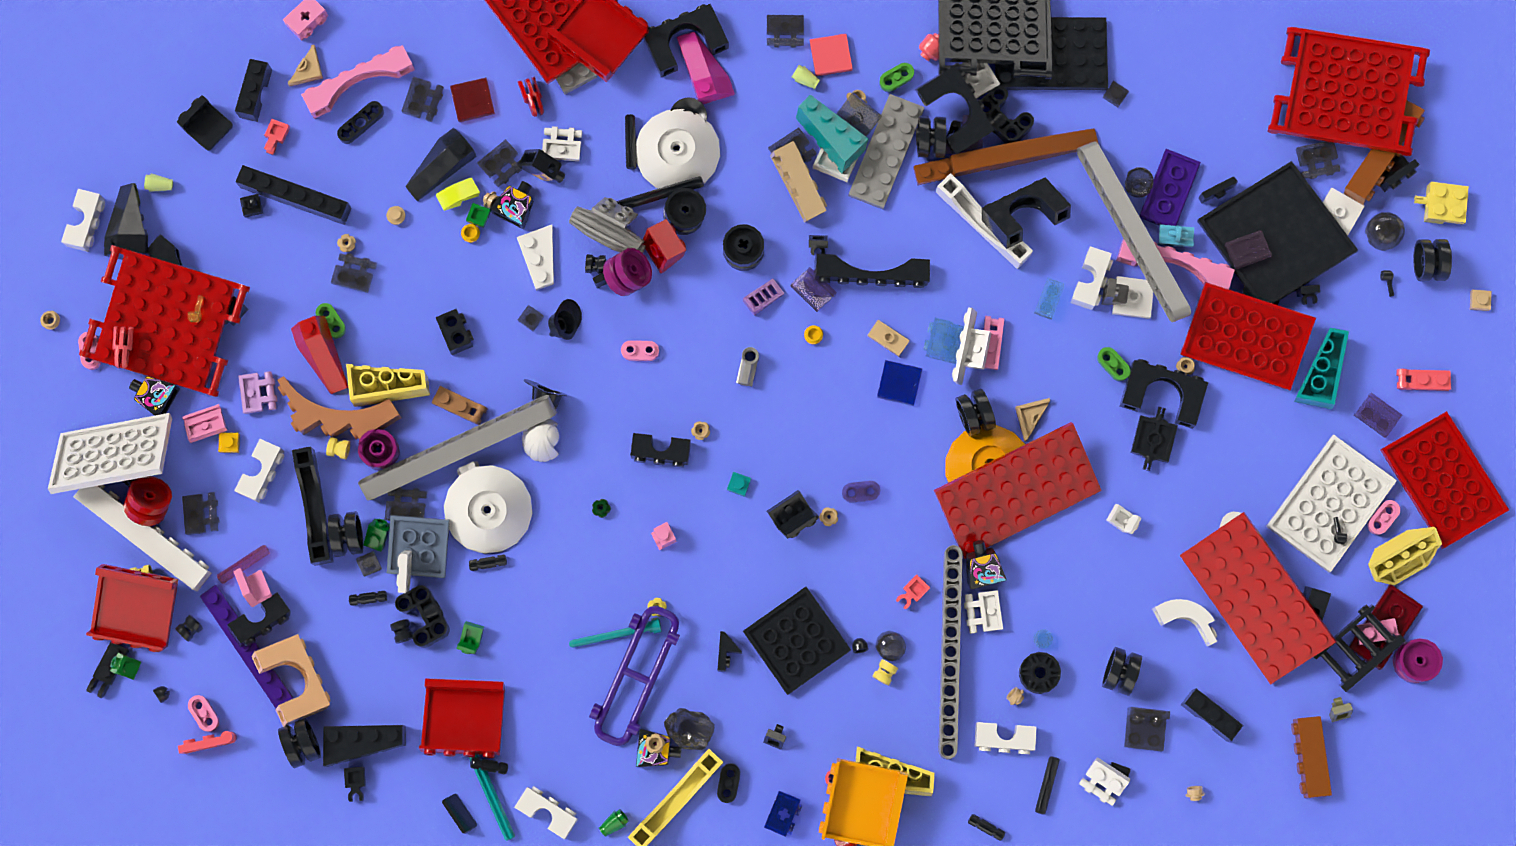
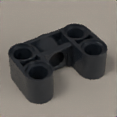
M996 86L981 99L983 105L990 109V111L984 113L986 116L990 115L995 125H993V128L995 130L993 133L1004 144L1020 141L1032 129L1034 117L1028 112H1023L1014 120H1009L1000 111L1001 107L1006 103L1008 91L1003 86ZM1001 94L1003 99H996L994 95ZM1026 120L1029 122V125L1023 126L1020 121ZM1012 132L1016 135V137L1009 138L1007 136V133Z
M419 585L396 598L395 607L397 610L408 614L418 609L426 624L413 634L412 639L417 646L426 648L448 636L450 633L449 625L430 589ZM421 590H426V598L419 600L418 593ZM408 599L410 602L409 607L402 609L400 606L401 602ZM439 624H443L445 627L442 634H436L435 628ZM425 633L427 640L421 644L418 642V637L420 634Z

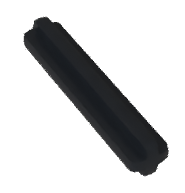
M627 114L625 115L626 168L635 169V116Z
M1050 756L1048 759L1035 808L1036 813L1042 815L1046 813L1060 761L1059 758Z

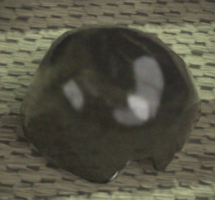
M1136 167L1127 173L1125 189L1129 195L1135 198H1144L1151 193L1154 179L1150 170L1144 167Z
M888 630L882 632L877 637L875 648L884 660L892 662L899 660L905 654L906 643L899 633Z

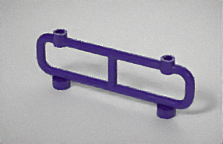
M651 606L644 611L642 616L634 613L628 627L634 629L635 632L602 706L595 703L589 715V718L596 720L594 730L597 737L609 744L622 746L629 742L632 735H637L641 726L637 723L672 644L676 646L680 637L677 634L679 619L674 613L662 607ZM652 614H658L669 619L672 625L648 677L628 668V665L649 617ZM624 675L646 685L623 737L615 738L604 733L602 725Z

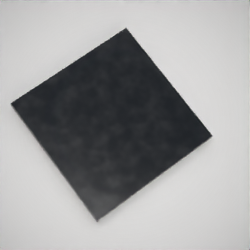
M1292 161L1197 220L1231 269H1235L1234 273L1250 295L1273 304L1358 251Z

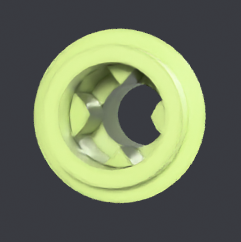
M798 65L791 77L795 79L794 82L813 89L816 88L820 81L810 70L801 65Z
M152 173L150 175L146 174L145 190H149V192L172 191L173 179Z

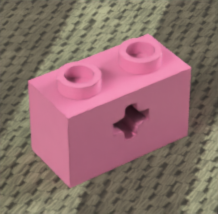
M303 0L283 21L302 41L304 38L310 37L313 30L326 21L328 14L316 0Z

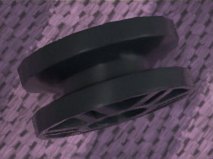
M1045 652L1030 654L1019 667L1021 684L1025 689L1036 694L1051 691L1057 686L1061 677L1058 661L1054 656ZM1036 668L1044 670L1045 676L1043 678L1036 677Z

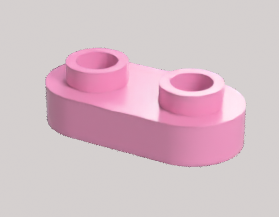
M84 332L79 337V352L83 348L87 332ZM96 335L90 349L92 353H95L99 340ZM80 356L81 364L88 370H95L101 365L100 361L92 360L88 362V358Z
M626 341L621 346V354L629 361H653L659 355V348L653 341ZM633 347L634 351L629 353L627 348ZM648 347L653 349L651 353L646 352Z
M1393 500L1383 502L1367 523L1368 530L1374 535L1385 533L1400 514L1399 504ZM1387 507L1391 509V514L1386 512ZM1375 522H1378L1380 524L1379 529L1375 528Z
M193 696L188 702L190 713L203 731H214L219 726V717L204 696ZM198 702L202 703L201 709H197L196 707ZM209 718L213 720V723L210 726L207 725V720Z

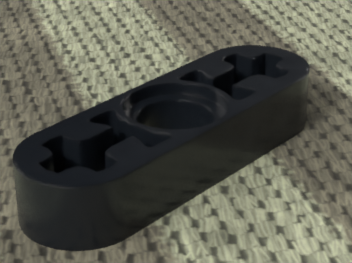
M372 101L363 107L338 129L337 136L339 140L344 144H350L383 117L384 109L382 105L377 101ZM373 107H374L375 109L378 108V113H377V114L374 113V112L372 113V110H371V109H372ZM365 113H367L368 116H370L371 120H369V119L367 118V116L365 115ZM364 118L366 120L365 125L357 127L355 124L357 119ZM351 125H353V127H354V129L356 130V132H354V130H352V128L350 127ZM344 131L349 132V138L343 137Z

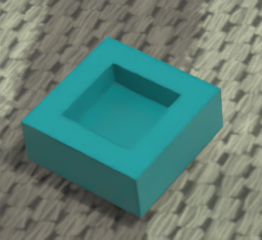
M733 472L727 491L745 497L751 478Z

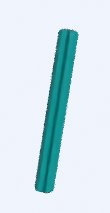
M480 768L478 770L474 769L506 841L513 839L515 834L487 771H482Z

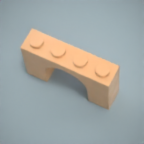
M298 634L257 650L251 656L259 674L278 666L288 665L299 670L304 677L305 689L303 694L278 705L275 709L283 727L327 709L331 701L327 691L324 692L321 686L322 679L320 675L316 674L313 668L314 661L312 657L306 653V644L302 638L300 639Z

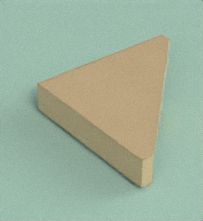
M311 45L305 58L303 57L296 68V72L288 81L289 87L323 78L315 45Z
M1050 398L1015 407L1024 441L1028 440L1048 406Z

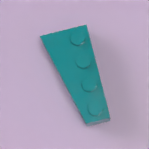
M1329 328L1294 402L1333 409L1349 331Z

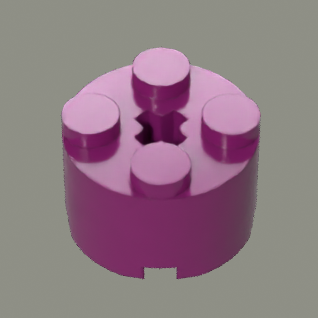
M369 430L362 435L358 443L359 457L368 467L380 471L395 464L400 455L398 442L386 430ZM378 446L382 450L380 453L376 450V447Z

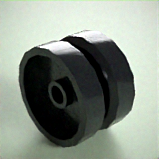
M929 116L918 117V128L916 129L917 157L928 158L930 146H932L934 158H945L946 117H935L933 128H931Z
M690 188L675 190L668 196L663 209V219H667L669 223L673 224L676 234L688 235L697 231L701 227L706 215L704 198L697 191Z
M747 224L732 227L723 239V256L726 262L732 268L739 271H749L757 267L764 256V239L761 233L755 227Z
M1419 239L1416 241L1413 253V266L1418 281H1430L1432 277L1436 281H1446L1449 279L1452 268V253L1447 239H1435L1433 243L1429 239Z
M980 388L972 391L971 399L965 394L955 398L959 417L969 437L980 434L981 427L986 431L996 428L994 413L983 389Z
M347 512L344 520L340 514L329 515L328 533L334 557L345 556L347 550L352 555L363 553V532L358 512Z
M1114 647L1105 669L1102 687L1113 690L1118 684V692L1130 696L1139 676L1142 655L1131 652L1126 659V651Z
M306 718L296 721L294 729L290 725L278 729L282 748L294 769L305 764V757L310 762L321 758L317 738Z

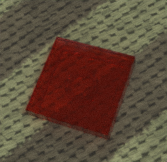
M486 77L450 86L458 122L495 114Z

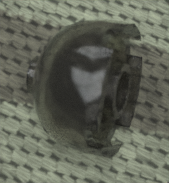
M1381 212L1373 216L1367 223L1365 234H1367L1368 242L1375 249L1386 251L1397 247L1403 240L1405 225L1396 214Z

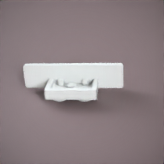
M968 307V311L964 315V330L960 334L961 345L956 353V368L952 372L953 381L958 385L963 384L966 367L984 370L992 334L990 331L974 329L977 311Z

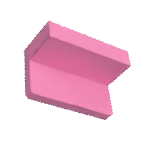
M241 568L233 571L242 595L251 607L272 596L262 570L248 577Z

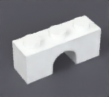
M82 189L77 190L73 207L77 211L84 213V220L76 226L66 225L61 240L66 247L88 252L89 248L93 246V235L95 229H98L100 224V213L105 208V199L100 194Z
M1089 247L1082 268L1093 274L1094 281L1091 283L1078 281L1070 303L1090 310L1095 305H1099L1102 296L1099 295L1100 288L1104 289L1107 277L1104 276L1106 270L1110 271L1113 260L1110 258L1112 253Z
M259 439L251 456L261 462L262 469L256 476L242 474L234 491L258 503L261 499L263 500L267 494L268 489L266 488L269 482H272L275 478L277 465H280L284 459V450Z
M976 723L974 747H979V751H991V748H998L999 752L1002 753L1018 750V754H1030V751H1035V726L1016 725L1013 737L1010 740H1003L997 734L996 723Z
M535 786L532 789L527 787L514 808L530 818H533L540 809L545 808L549 810L552 814V822L548 829L561 838L566 839L578 821V818L575 817L577 813L567 807L565 810L558 806L560 802L552 797L546 799L542 796L543 792Z

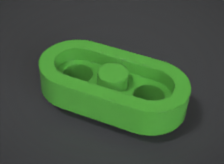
M901 63L883 73L879 80L880 88L886 92H891L910 82L914 76L913 66L909 63ZM907 72L908 75L902 76L901 73ZM886 81H891L892 84H891V85H886L885 82H886Z
M328 303L320 304L316 308V316H323L324 312L329 311V316L326 317L332 338H341L346 332L345 324L332 305ZM335 327H340L338 332L333 331Z
M1104 347L1099 351L1097 355L1098 363L1114 380L1123 381L1129 376V365L1113 348ZM1108 355L1110 360H1104L1103 356ZM1121 369L1123 374L1118 375L1116 370Z

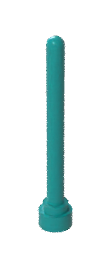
M659 617L648 621L643 632L661 633ZM624 628L574 639L569 642V646L574 648L633 635L635 630Z

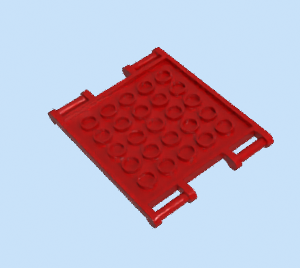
M1288 27L1286 31L1288 36L1284 56L1281 57V64L1295 65L1290 96H1274L1273 103L1275 104L1271 124L1268 125L1267 131L1272 134L1280 133L1411 156L1413 152L1411 147L1414 130L1418 124V119L1404 115L1409 84L1417 87L1425 85L1424 74L1427 58L1430 56V49ZM1295 36H1301L1297 57H1293L1291 55ZM1414 55H1418L1416 76H1411ZM1282 104H1287L1284 126L1278 125ZM1402 124L1407 125L1404 146L1399 145Z
M111 245L110 251L112 252L105 275L102 276L100 282L115 287L104 322L89 318L88 332L79 355L115 366V350L113 349L114 326L119 328L118 345L121 327H126V346L129 327H134L132 350L129 351V363L124 369L218 397L219 391L217 390L228 360L215 356L226 320L240 323V313L246 293L249 292L250 287ZM120 253L124 257L117 280H114L112 276ZM235 289H239L233 313L229 315L228 312ZM100 327L102 330L95 353H92L90 349L96 329ZM213 362H215L217 366L210 388H207L206 385Z

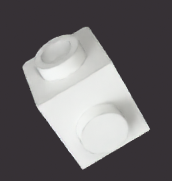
M1115 504L1106 521L1121 532L1133 534L1139 527L1141 517L1133 515L1122 506Z

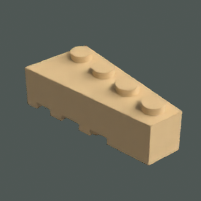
M794 141L773 151L770 157L804 223L827 211L825 208L827 204L824 198L819 196L818 186L811 179L810 171L803 162L800 151Z

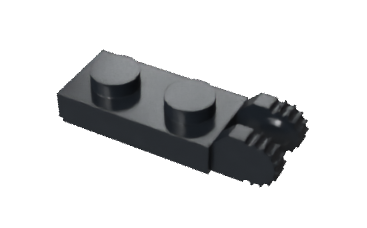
M110 641L86 691L92 693L99 680L103 681L104 683L97 694L102 699L117 674L110 671L112 659L118 653L127 656L129 649L113 644Z

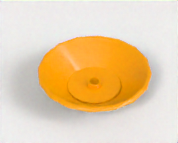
M996 425V428L988 431L981 427L980 434L969 437L967 432L964 431L952 442L945 458V476L948 483L1025 445V443L1014 432Z

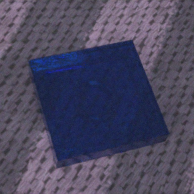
M885 360L877 398L914 406L922 368Z

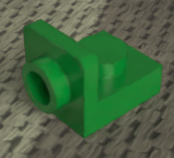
M118 653L111 661L110 671L134 680L141 661Z

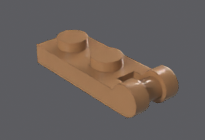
M439 386L431 402L433 405L476 425H480L483 413L485 414L488 410L487 407L442 386ZM472 408L476 410L474 416L470 415Z

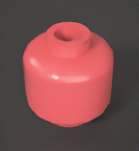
M936 33L933 35L928 34L919 45V49L922 51L920 55L928 62L930 59L938 60V35Z

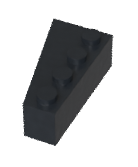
M324 726L323 766L329 767L406 746V726Z

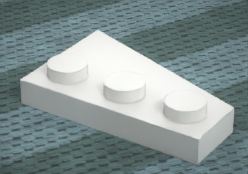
M549 225L517 237L536 291L554 284L553 226Z

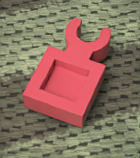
M916 574L903 588L906 594L899 595L896 602L898 603L901 599H905L907 604L903 608L907 609L912 599L918 602L930 587Z

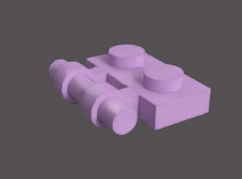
M271 371L264 372L265 379L260 380L258 373L238 376L244 414L264 411L263 404L268 403L269 410L277 409V395L274 393L275 379L272 377ZM261 387H266L267 396H262Z

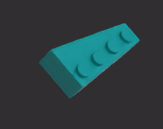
M809 95L798 106L796 119L807 133L815 138L817 145L825 150L828 158L838 166L841 174L865 152L868 138L812 95Z

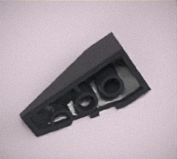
M453 127L437 140L405 187L415 200L419 201L477 157L474 149Z
M136 183L120 186L104 237V256L110 257L112 252L110 251L111 245L143 255L148 254V233L143 228L142 221L144 216L140 214L139 210L140 198ZM119 253L118 259L123 260L124 255Z

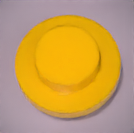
M467 224L462 228L461 236L464 241L472 243L479 239L480 230L474 224Z
M809 326L804 332V338L809 344H818L823 338V331L818 326Z

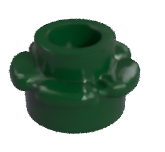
M605 499L595 500L592 504V513L600 518L606 517L611 510V506Z

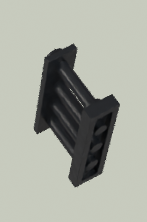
M1372 604L1370 606L1364 605L1358 611L1359 615L1334 636L1338 647L1356 665V671L1352 674L1346 673L1327 652L1331 646L1314 656L1315 659L1321 656L1336 672L1342 682L1339 686L1345 692L1351 689L1406 641L1400 634L1396 636L1391 634L1371 613L1375 609V606ZM1366 618L1386 639L1385 642L1387 644L1381 649L1376 647L1358 628L1357 624L1362 619ZM1351 631L1371 652L1370 655L1372 657L1367 661L1361 660L1342 639L1346 633Z

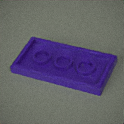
M1165 149L1139 217L1159 226H1177L1201 162Z

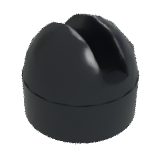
M857 638L853 641V653L858 654L869 650L868 644L863 638Z
M160 686L153 690L160 703L166 701L170 695V691H167L168 688L165 686Z

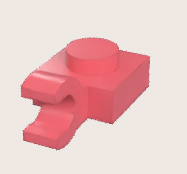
M271 119L264 134L265 138H268L264 147L266 153L274 155L277 142L284 143L290 129L288 124Z

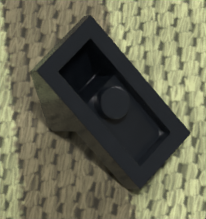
M720 631L717 671L725 672L726 668H730V656H727V653L742 654V651L724 631Z

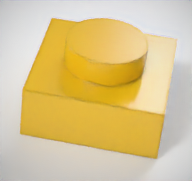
M219 433L218 452L239 453L240 434Z

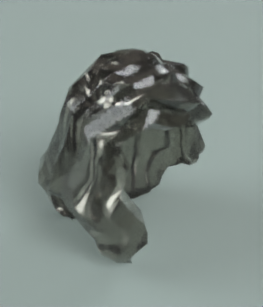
M686 708L677 709L676 712L671 713L664 721L668 736L683 749L702 750L706 748L715 732V724L710 721L707 715L703 712L689 711Z

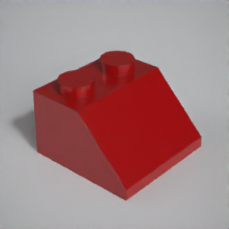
M667 219L647 228L643 237V245L646 246L645 250L661 274L683 258L686 252V245L682 239L678 238L675 227Z

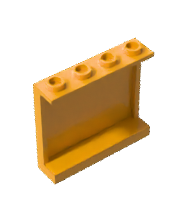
M837 758L836 763H832L830 774L833 775L832 783L828 782L826 794H829V800L824 802L822 811L823 814H826L825 820L820 821L818 833H822V840L830 838L865 846H894L908 773Z

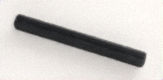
M698 176L616 202L623 207L634 208L667 198L675 190L681 188H690L692 190L704 186L702 177Z

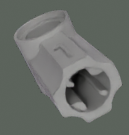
M753 347L745 348L742 352L737 384L753 386L759 361V353ZM749 352L756 355L755 360L747 361L745 359L746 354Z

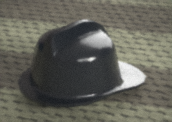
M572 299L563 300L556 312L551 315L548 320L549 335L551 337L555 336L565 340H570L574 337L582 320V312L577 302Z
M524 379L525 383L532 386L533 400L549 395L555 409H557L561 397L567 396L565 393L551 390L537 382Z

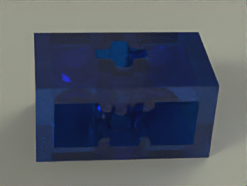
M778 791L764 828L785 837L787 833L791 835L795 823L792 822L794 815L799 816L803 806L799 804L801 799ZM785 808L788 810L787 814H789L790 817L785 818L783 821L780 819L781 815H779L778 813L779 811H783Z

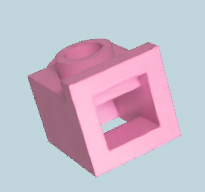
M668 522L654 528V532L651 533L659 551L677 542Z

